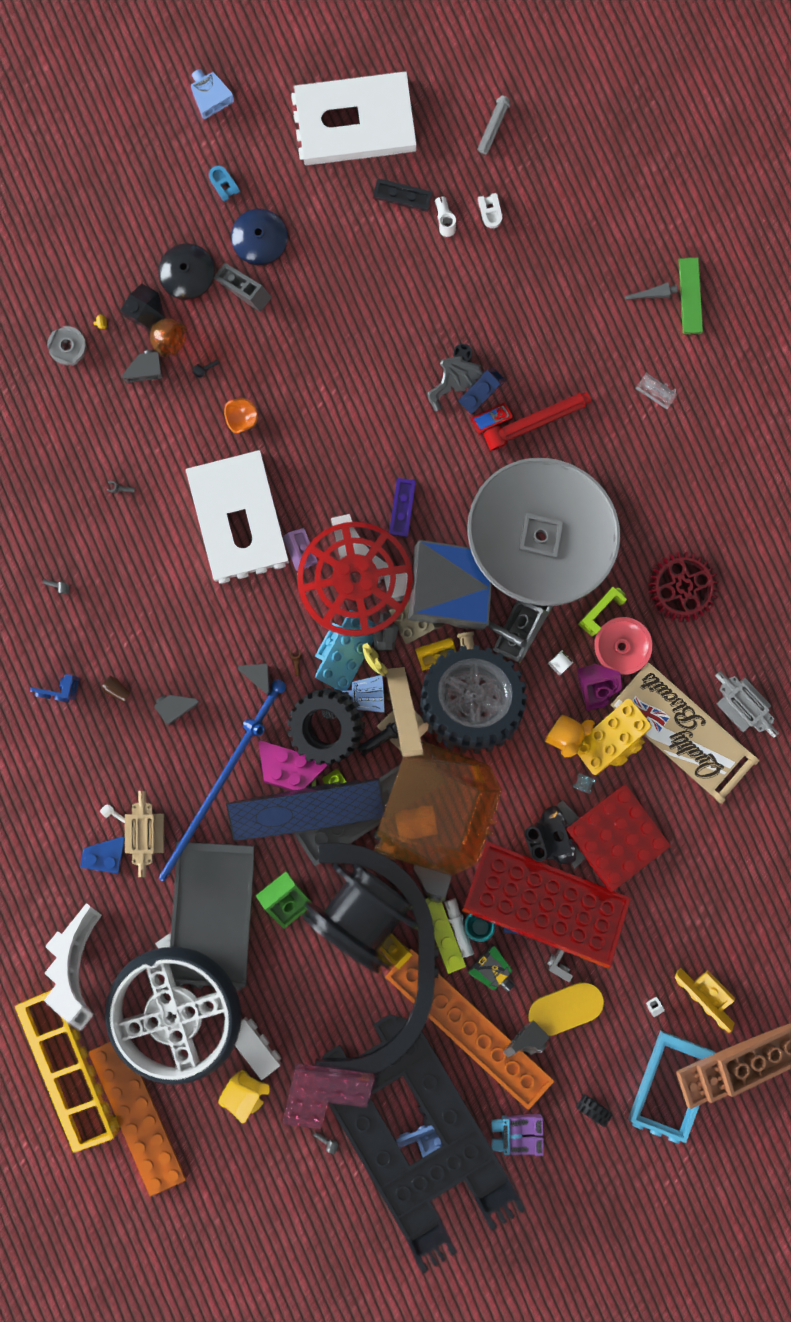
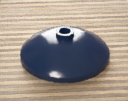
M253 209L245 212L236 220L231 231V242L236 254L249 264L266 265L272 263L283 254L287 245L288 235L284 222L278 215L266 209ZM258 230L262 232L259 236L255 235V232Z

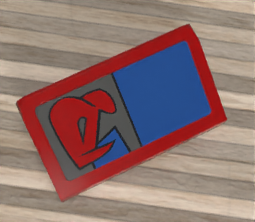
M504 402L470 419L479 436L493 427L513 420V415Z

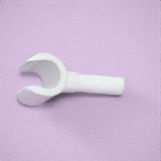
M105 805L100 810L104 817L108 818L112 814L125 823V817L118 814L111 805Z

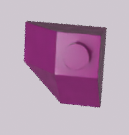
M597 664L577 669L586 711L605 707L610 702L609 698L622 689L619 671Z

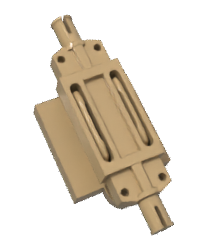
M138 791V803L132 805V814H125V853L132 854V864L138 865V877H147L146 865L153 863L154 853H164V814H153V804L146 803L147 791Z

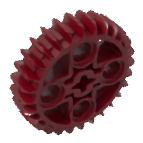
M677 552L676 558L673 554H670L669 560L666 557L662 559L664 564L658 562L656 565L659 570L656 568L652 569L655 575L649 576L653 582L648 583V586L653 587V589L649 590L648 593L654 596L650 598V601L656 600L653 607L660 606L658 613L665 611V618L672 615L671 621L678 617V622H682L683 617H685L686 622H690V616H692L695 621L698 619L697 614L700 617L704 616L702 610L710 611L707 605L714 606L715 603L711 599H717L718 597L713 592L719 591L718 588L714 587L719 581H713L717 574L710 573L713 567L707 569L708 561L703 564L701 563V556L696 560L695 553L688 557V552H685L683 557H681V553ZM685 563L695 566L700 571L689 575ZM673 565L680 567V574H675L672 571ZM666 571L670 583L659 587L660 579ZM698 576L704 577V585L698 584ZM686 585L687 588L684 591V589L680 590L679 586ZM707 587L706 596L700 604L696 592ZM662 589L669 591L670 596L668 599L661 596ZM677 599L682 611L675 610L666 603ZM687 600H691L694 603L693 610H689L686 607Z

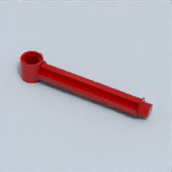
M578 392V394L504 427H493L485 431L483 436L490 451L497 450L508 444L507 441L577 410L586 408V404L592 402L588 392L583 394Z

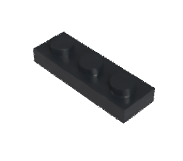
M377 178L373 199L428 212L432 197V191Z

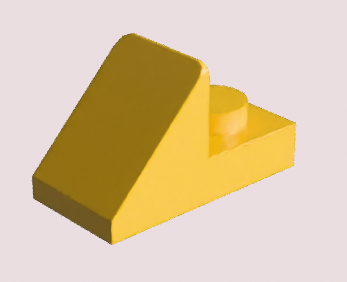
M392 933L380 948L383 954L398 969L412 956L408 951L409 949Z

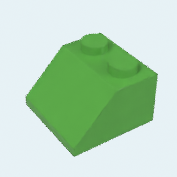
M284 872L256 895L265 911L283 929L307 911L304 906L306 901L312 903L287 872Z

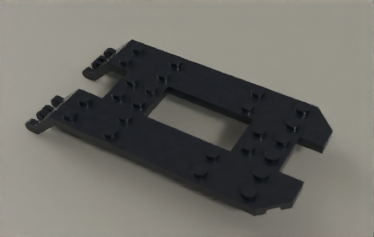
M389 1014L374 1023L373 1026L383 1042L362 1055L368 1054L390 1041L403 1027L407 1018ZM421 1031L415 1042L399 1059L381 1071L350 1081L316 1082L406 1238L415 1261L423 1274L429 1271L427 1264L422 1258L424 1255H429L433 1266L439 1265L432 1250L435 1249L442 1263L446 1261V1257L439 1247L442 1244H446L451 1256L458 1253L441 1217L431 1202L457 1184L465 1181L492 1232L498 1226L490 1214L497 1211L501 1222L505 1224L508 1221L501 1210L504 1207L511 1220L515 1218L514 1213L507 1205L514 1200L520 1213L526 1211L510 1178L423 1031ZM341 1045L330 1050L322 1057V1059L348 1058ZM402 1076L443 1144L412 1165L407 1161L370 1097Z

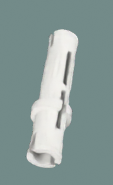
M456 898L447 900L444 904L448 911V920L454 929L462 957L471 956L474 952L469 937L465 932L464 916L460 913Z

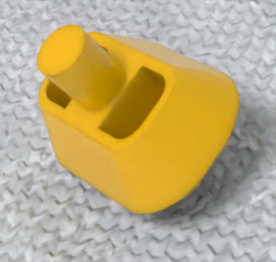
M100 314L96 317L97 321L94 322V325H97L100 329H106V317Z

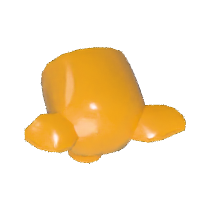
M562 714L546 736L545 742L559 748L561 755L564 757H572L578 753L584 737L591 734L595 722L593 720H586L581 724L575 719Z

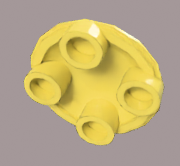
M368 642L363 644V653L369 666L378 674L385 676L389 671L379 661V655L376 650L371 648Z

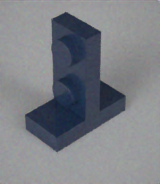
M494 367L490 368L482 374V377L458 401L470 414H473L507 380Z

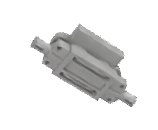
M720 670L715 676L722 683L719 690L724 697L716 705L742 732L749 726H753L758 732L766 730L775 738L779 732L772 726L774 718L769 713V708L771 707L769 702L746 678H743L741 681L735 676L728 679Z

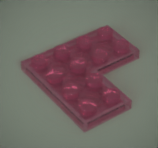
M296 1064L282 1124L321 1129L328 1102L367 1108L374 1083V1074Z

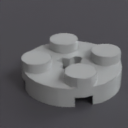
M64 326L53 331L47 343L52 358L62 365H76L84 357L87 348L86 340L81 332L71 326ZM70 341L71 349L64 350L65 348L62 344H67Z

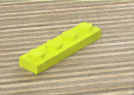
M429 897L425 900L433 921L435 942L447 974L465 968V962L442 902L436 903L430 901Z

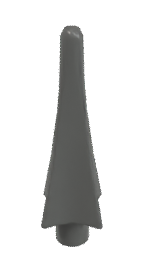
M669 282L639 293L627 295L625 299L670 298L672 293L678 292L677 285L669 286Z

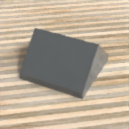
M268 664L241 665L237 668L269 696L271 693L270 666Z

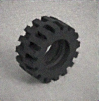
M586 1094L582 1096L576 1105L579 1111L604 1128L613 1116L609 1110Z

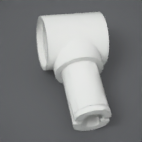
M439 197L435 200L439 213V230L443 236L450 237L456 232V218L449 211L446 197H441L442 201H440Z

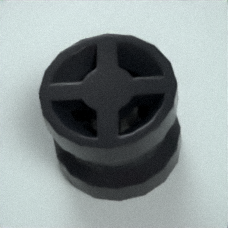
M459 344L454 349L453 357L461 356L463 357L462 360L470 362L472 349L467 344Z

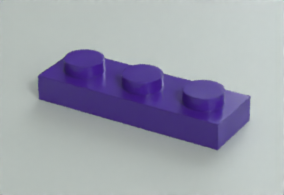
M397 478L389 530L392 536L408 538L416 480Z

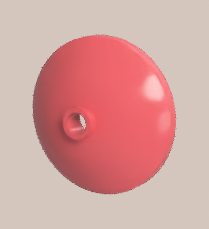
M629 617L614 618L606 622L597 633L594 643L595 654L603 667L619 671L621 675L632 674L643 668L649 661L652 653V639L647 628L639 621ZM620 643L624 644V650L618 648Z

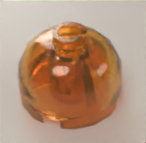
M164 318L152 326L150 333V343L153 349L168 358L167 355L169 354L175 355L185 343L184 331L187 332V328L184 324L172 318Z

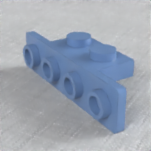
M432 1125L421 1126L417 1129L418 1131L411 1134L410 1132L403 1133L396 1139L400 1148L417 1141L423 1157L443 1145Z

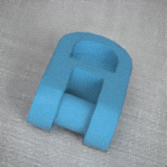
M214 166L210 169L209 179L224 202L232 194L236 195L240 192L224 167ZM228 183L229 188L224 190L222 186Z

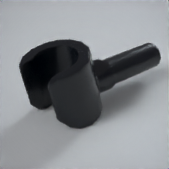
M218 360L204 367L197 364L192 369L193 374L198 378L203 377L206 371L219 364Z

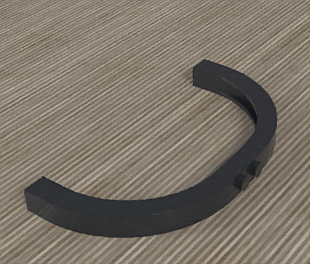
M319 843L318 863H346L354 865L356 863L372 869L389 879L402 892L407 901L414 906L412 911L416 922L421 926L418 930L417 994L412 1011L400 1031L380 1048L362 1056L343 1059H315V1082L350 1081L372 1075L394 1063L411 1047L421 1033L432 1005L434 978H438V966H435V958H438V946H435L433 921L426 900L413 879L397 863L381 853L363 846L345 843Z

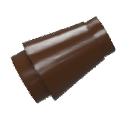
M109 676L101 686L104 693L122 702L130 694L116 677Z

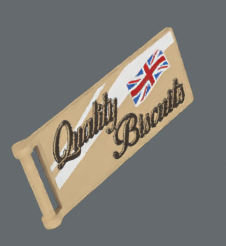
M647 663L611 703V707L616 709L625 700H633L652 725V728L644 736L720 804H723L726 800L725 797L749 769L759 762L757 757L743 747L650 663ZM745 756L748 759L719 793L716 792L715 789Z

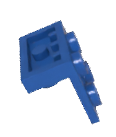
M65 674V677H62L60 681L61 693L31 687L30 691L35 692V696L50 699L52 695L54 700L69 703L70 699H76L80 677Z

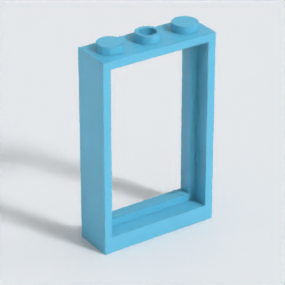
M660 1030L628 1119L632 1122V1126L643 1130L645 1127L650 1129V1133L661 1137L663 1134L668 1136L670 1141L677 1144L680 1141L686 1143L699 1106L692 1109L687 1108L680 1130L640 1116L665 1046L701 1060L716 1052Z

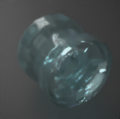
M578 773V780L574 783L573 788L590 795L592 792L591 787L595 784L596 780Z

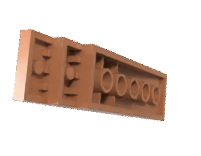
M791 1023L731 1046L676 1071L687 1107L692 1109L707 1101L713 1103L727 1095L734 1097L791 1069Z

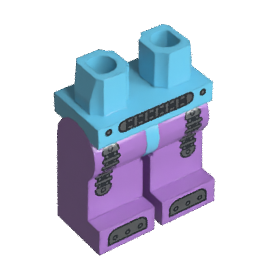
M541 1114L502 1115V1119L491 1120L492 1132H502V1138L492 1139L493 1151L503 1152L504 1155L529 1154L543 1156V1117Z

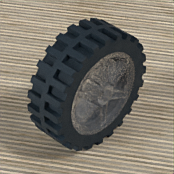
M474 645L473 649L460 646L458 652L451 649L448 651L447 657L441 655L437 658L436 664L432 663L424 679L420 696V711H423V722H428L429 724L428 731L430 734L434 732L437 734L436 740L438 742L446 741L448 743L447 748L452 750L454 746L461 748V753H466L468 749L473 750V754H479L481 749H486V752H490L493 750L494 745L501 747L506 739L510 740L523 717L527 694H524L526 689L525 682L520 681L522 676L520 670L515 672L513 669L514 663L511 660L507 663L504 660V654L499 652L498 655L492 653V649L488 647L486 651L479 650L478 645ZM480 680L485 681L481 686L479 685ZM456 696L457 698L452 701L450 697ZM483 712H486V713H487V716H486V717H482V716H480V714H482Z

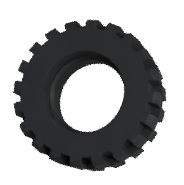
M325 688L304 696L295 704V708L290 712L292 717L288 719L287 726H291L288 736L293 738L292 746H297L299 749L297 753L300 756L306 755L305 760L309 762L315 760V763L319 765L324 763L330 765L345 759L361 744L359 741L364 737L362 729L365 728V722L361 721L364 715L362 711L358 712L356 707L359 705L356 701L352 702L350 700V695H343L342 691L338 689L332 691L331 688ZM319 709L331 711L340 721L341 736L333 744L319 740L312 730V717Z

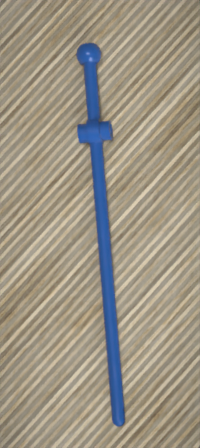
M276 679L272 682V691L255 719L248 718L244 721L243 728L246 729V734L159 875V880L165 881L252 737L256 735L261 736L264 733L265 727L261 722L278 694L285 691L286 683Z

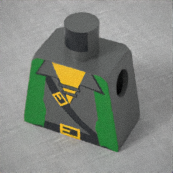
M493 944L467 970L470 975L492 990H495L500 985L509 992L515 985L508 977L513 970Z

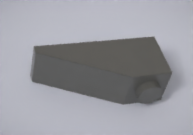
M226 263L214 276L216 281L259 312L262 311L272 298L261 284Z

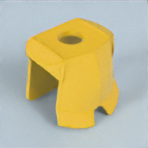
M241 1070L230 1078L218 1103L223 1108H227L241 1123H245L250 1113L253 1114L263 1105L264 1101L259 1097L262 1094H269V1084L260 1082L250 1077L246 1071Z

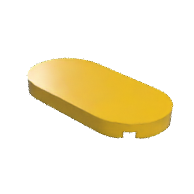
M579 982L536 999L530 1007L528 1019L529 1022L534 1021L548 1036H553L597 1018L603 1009V996L594 985Z

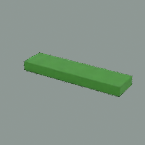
M679 258L683 334H702L698 258Z

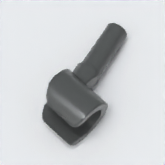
M114 481L108 482L115 485L113 490L107 489L110 493L116 494L118 491L135 492V488L120 486Z
M43 580V584L58 587L57 593H69L68 584Z
M315 1132L314 1136L327 1144L326 1151L335 1154L338 1143L334 1140L326 1139L318 1132Z

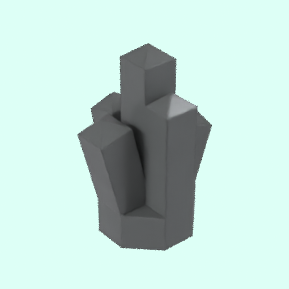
M387 612L381 613L378 624L387 620L390 614ZM392 624L372 634L374 650L395 651V640L399 628L396 624Z

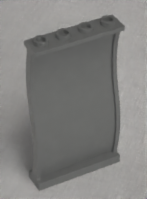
M189 842L176 862L170 947L188 948L206 955L227 973L236 990H242V987L247 986L255 846ZM169 963L176 986L184 987V984H192V988H203V985H211V989H215L209 980L196 970L181 964Z

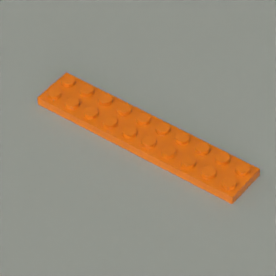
M410 948L408 951L412 956L400 969L394 966L386 974L385 978L414 1004L418 987V954ZM438 973V978H434V995L428 1018L529 1110L554 1083V1080L523 1051H518L516 1054L507 1057L503 1051L512 1041Z

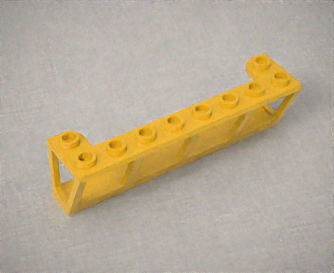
M50 990L17 1004L15 1009L74 1153L115 1138L121 1126L117 1121V1116L109 1115L110 1107L107 1102L103 1101L101 1096L103 1094L102 1087L95 1081V1070L87 1061L88 1053L86 1048L80 1044L79 1039H81L78 1029H74V1026L61 1016L64 1027L39 1035L28 1006L45 1000L52 991ZM67 1032L79 1063L54 1072L42 1040ZM77 1069H82L94 1100L69 1109L57 1077ZM92 1106H97L107 1132L82 1142L72 1114Z

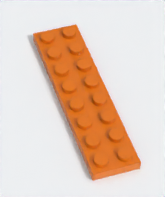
M111 1041L88 1052L113 1112L117 1116V1121L121 1126L120 1128L149 1196H153L186 1181L187 1178L144 1078L131 1070L120 1059Z

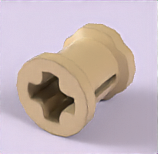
M474 632L457 634V638L460 639V645L466 646L467 649H473L474 642L472 636Z

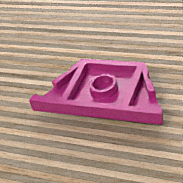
M259 740L264 783L290 791L307 788L325 768L329 767L326 763L322 765L316 764L315 760L309 762L305 760L306 755L300 756L297 751Z

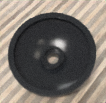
M190 243L179 244L169 249L163 255L158 268L159 280L165 291L171 296L182 300H190L203 295L212 285L215 275L214 263L208 252L202 247ZM183 265H187L185 270H181Z

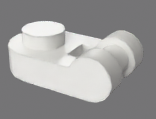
M497 193L485 198L484 196L478 197V204L484 224L489 228L498 227L502 221V212ZM489 204L493 205L492 208L487 209L486 205Z

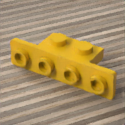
M679 968L675 975L678 985L685 988L690 993L691 998L703 1006L704 1011L717 1021L721 1029L726 1030L728 1033L732 1032L735 1023L723 1010L734 1002L735 997L708 970L693 981L682 968Z

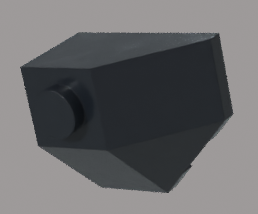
M144 284L139 285L128 296L120 310L125 318L155 335L166 319L159 293Z

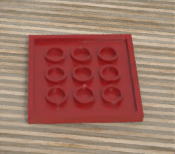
M623 784L566 828L570 838L610 892H613L671 847L626 784Z

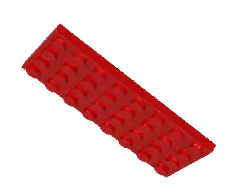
M487 841L462 911L609 969L631 898L615 891L610 892L605 887Z

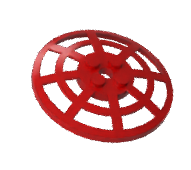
M341 523L321 532L307 546L298 567V591L306 611L322 627L343 636H367L390 626L404 611L412 591V566L403 546L389 532L369 523ZM349 527L367 528L381 535L375 543L364 538H351ZM342 529L343 540L332 544L325 552L315 547L326 535ZM387 538L397 547L404 559L405 565L394 566L390 556L382 548ZM353 544H364L371 548L366 556L355 554ZM345 545L347 556L339 561L330 556L335 549ZM377 552L385 559L388 565L387 568L377 569L372 562ZM311 553L319 558L315 569V581L303 584L304 566L307 557ZM326 562L334 567L332 578L321 580L322 566ZM358 573L361 576V580L354 583L350 580V575ZM407 573V588L400 604L391 596L395 588L396 574ZM390 575V585L387 593L377 587L378 580L381 576ZM334 586V589L339 594L334 603L330 602L322 588ZM317 589L319 597L329 608L324 618L320 617L312 608L305 592ZM372 594L381 599L376 606L366 610L364 599ZM345 599L356 601L358 612L346 611L341 609L340 606ZM386 604L396 610L387 620L369 628L367 616L378 612ZM336 613L348 618H359L361 630L343 629L332 625L330 622Z

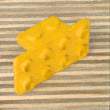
M627 699L593 728L590 735L584 737L577 754L591 773L598 775L609 765L616 767L623 765L628 760L627 757L632 753L638 752L642 748L641 745L645 743L642 736L652 728V725L633 700Z

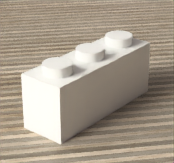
M245 1017L241 1020L240 1032L235 1046L259 1078L263 1080L281 1065V1056L275 1049L273 1051L268 1046L269 1041L265 1035H260L256 1029L258 1027L252 1019L248 1020Z

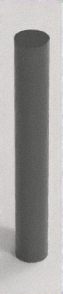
M489 620L487 628L520 647L525 645V640Z

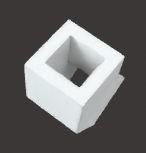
M657 997L646 1002V1006L653 1017L664 1012L663 1006ZM655 1004L658 1005L656 1008L652 1009V1006H654Z

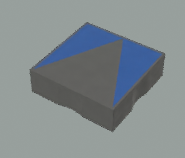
M419 540L414 546L413 586L409 601L408 620L433 624L446 623L455 627L483 631L489 625L492 583L479 569L470 547Z

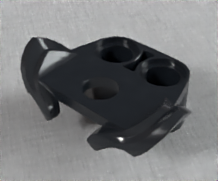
M558 806L547 808L542 813L541 820L525 830V839L530 854L537 862L554 859L560 864H569L576 861L575 844L569 837L566 830L568 823ZM534 829L538 831V837L534 834ZM556 831L563 833L564 838L562 841L556 840L554 835ZM540 848L545 851V855L541 854Z

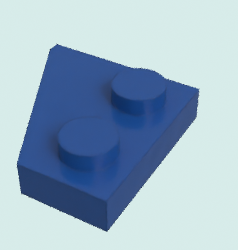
M122 836L83 848L80 868L119 874L125 837Z

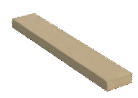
M405 667L387 669L389 672L386 674L403 757L423 755Z

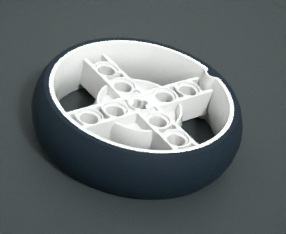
M163 947L139 955L121 970L114 980L107 997L105 1021L108 1036L115 1052L131 1070L148 1080L176 1085L199 1080L211 1074L225 1062L238 1039L241 1026V1006L233 982L214 960L192 949ZM169 963L181 964L196 970L209 980L217 992L196 998L189 990L176 986ZM147 969L154 994L149 998L144 1013L123 1019L122 1006L126 990L132 980L143 970ZM158 974H162L165 977V982H161L158 979ZM164 993H168L171 996V1001L164 998ZM206 1001H211L214 1009L208 1008ZM188 1006L193 1007L196 1013L191 1014L188 1011ZM225 1012V1027L222 1039L213 1053L200 1062L192 1038L198 1032L202 1018ZM170 1013L176 1014L177 1017L171 1016ZM151 1017L157 1018L159 1024H154L151 1021ZM133 1022L140 1025V1030L134 1028ZM175 1031H180L183 1034V1038L177 1037ZM150 1033L157 1041L170 1045L177 1067L163 1065L151 1060L134 1045L131 1038ZM181 1049L188 1051L189 1057L182 1055Z

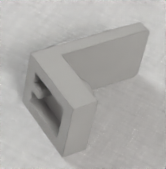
M558 949L555 955L552 954L547 962L549 965L547 969L570 982L573 977L569 973L571 969L563 964L557 965L565 952Z

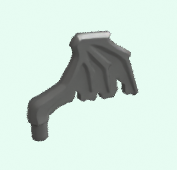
M461 356L442 359L440 363L444 369L442 381L427 393L428 400L432 404L434 411L441 409L438 399L445 393L450 392L451 386L457 392L465 391V387L470 389L477 382L475 379L479 380L484 373L480 369V365L462 360Z

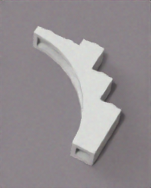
M350 514L331 518L333 526L352 522ZM349 527L351 538H360L355 528ZM342 529L334 531L336 542L344 539ZM353 544L355 554L366 556L369 551L366 545ZM345 545L339 547V556L342 559L347 556ZM376 555L372 559L377 569L388 567L387 563ZM407 573L396 574L395 588L391 597L397 602H401L404 598L407 588ZM390 575L379 577L378 583H381L380 579H384L386 590L388 591Z
M87 903L63 934L57 931L46 945V948L57 958L45 972L56 983V986L44 1001L69 1024L80 1031L93 1016V1013L86 1006L80 991V961L86 941L93 927L102 916Z

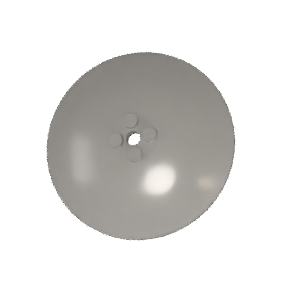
M529 458L513 462L499 469L480 487L468 516L469 545L479 569L500 591L525 603L554 606L576 601L588 595L603 582L617 558L620 544V526L611 499L593 477L580 468L560 460ZM542 532L546 539L543 541L538 540L536 533Z

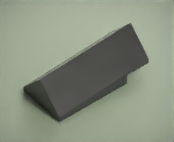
M517 600L504 629L525 640L526 643L523 647H520L500 635L493 651L500 652L505 657L521 663L553 606L533 605Z

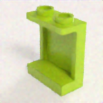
M612 587L578 625L593 637L601 629L593 621L611 600L621 606L627 601L625 598L626 594L617 587L615 589Z

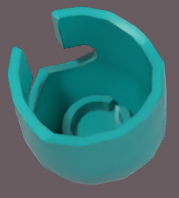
M472 914L468 915L465 920V932L471 940L485 942L494 935L496 924Z

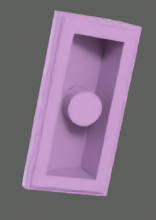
M304 528L288 532L283 536L296 571H298L304 551L310 544ZM311 553L309 554L304 569L318 563L316 556Z

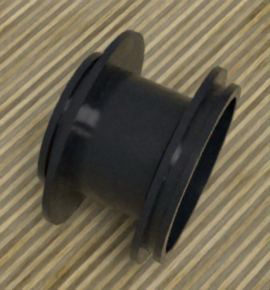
M334 863L333 868L347 881L325 910L306 901L304 906L309 912H304L302 917L312 928L346 955L372 972L381 974L383 971L381 967L390 969L392 964L379 950L399 922L402 921L415 930H419L421 927L407 914V911H412L414 906L360 865L355 863L353 866L355 870L350 872L341 865Z

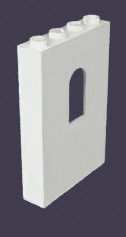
M406 72L294 86L295 93H291L292 103L297 105V111H294L295 123H299L300 129L296 130L297 141L302 143V148L298 149L300 159H304L305 166L416 152V139ZM358 106L360 124L329 128L322 123L321 117L327 110Z
M260 450L186 469L215 582L219 581V584L229 582L230 578L236 576L238 579L248 577V573L256 572V574L267 572L268 568L281 569L286 567L285 564L289 563ZM246 510L252 534V543L247 548H239L235 545L227 517L228 513Z

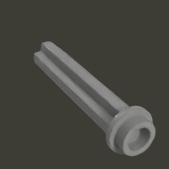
M500 96L496 100L497 105L478 147V151L481 154H488L505 112L511 106L510 99L505 96Z

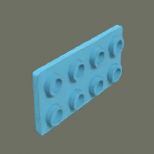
M346 617L342 626L332 623V625L343 629L361 630L359 618ZM368 619L369 628L377 626V624ZM328 631L315 657L322 660L315 678L341 691L348 690L365 658L362 645L367 642L370 646L374 641L372 634L351 637Z

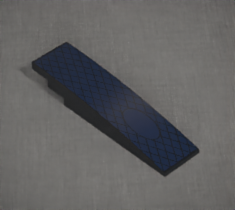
M379 778L366 781L355 780L345 783L335 782L226 803L233 841L316 830L386 817Z

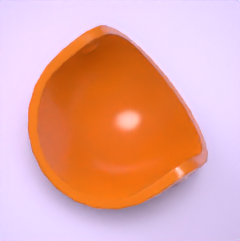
M237 398L227 402L225 405V419L227 425L234 433L251 429L257 423L258 412L250 400Z

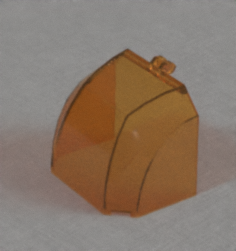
M421 741L423 755L408 756L402 759L377 836L381 837L380 845H376L375 851L453 876L478 863L487 834L491 836L493 834L489 830L490 824L496 825L497 822L492 818L502 789L490 765Z

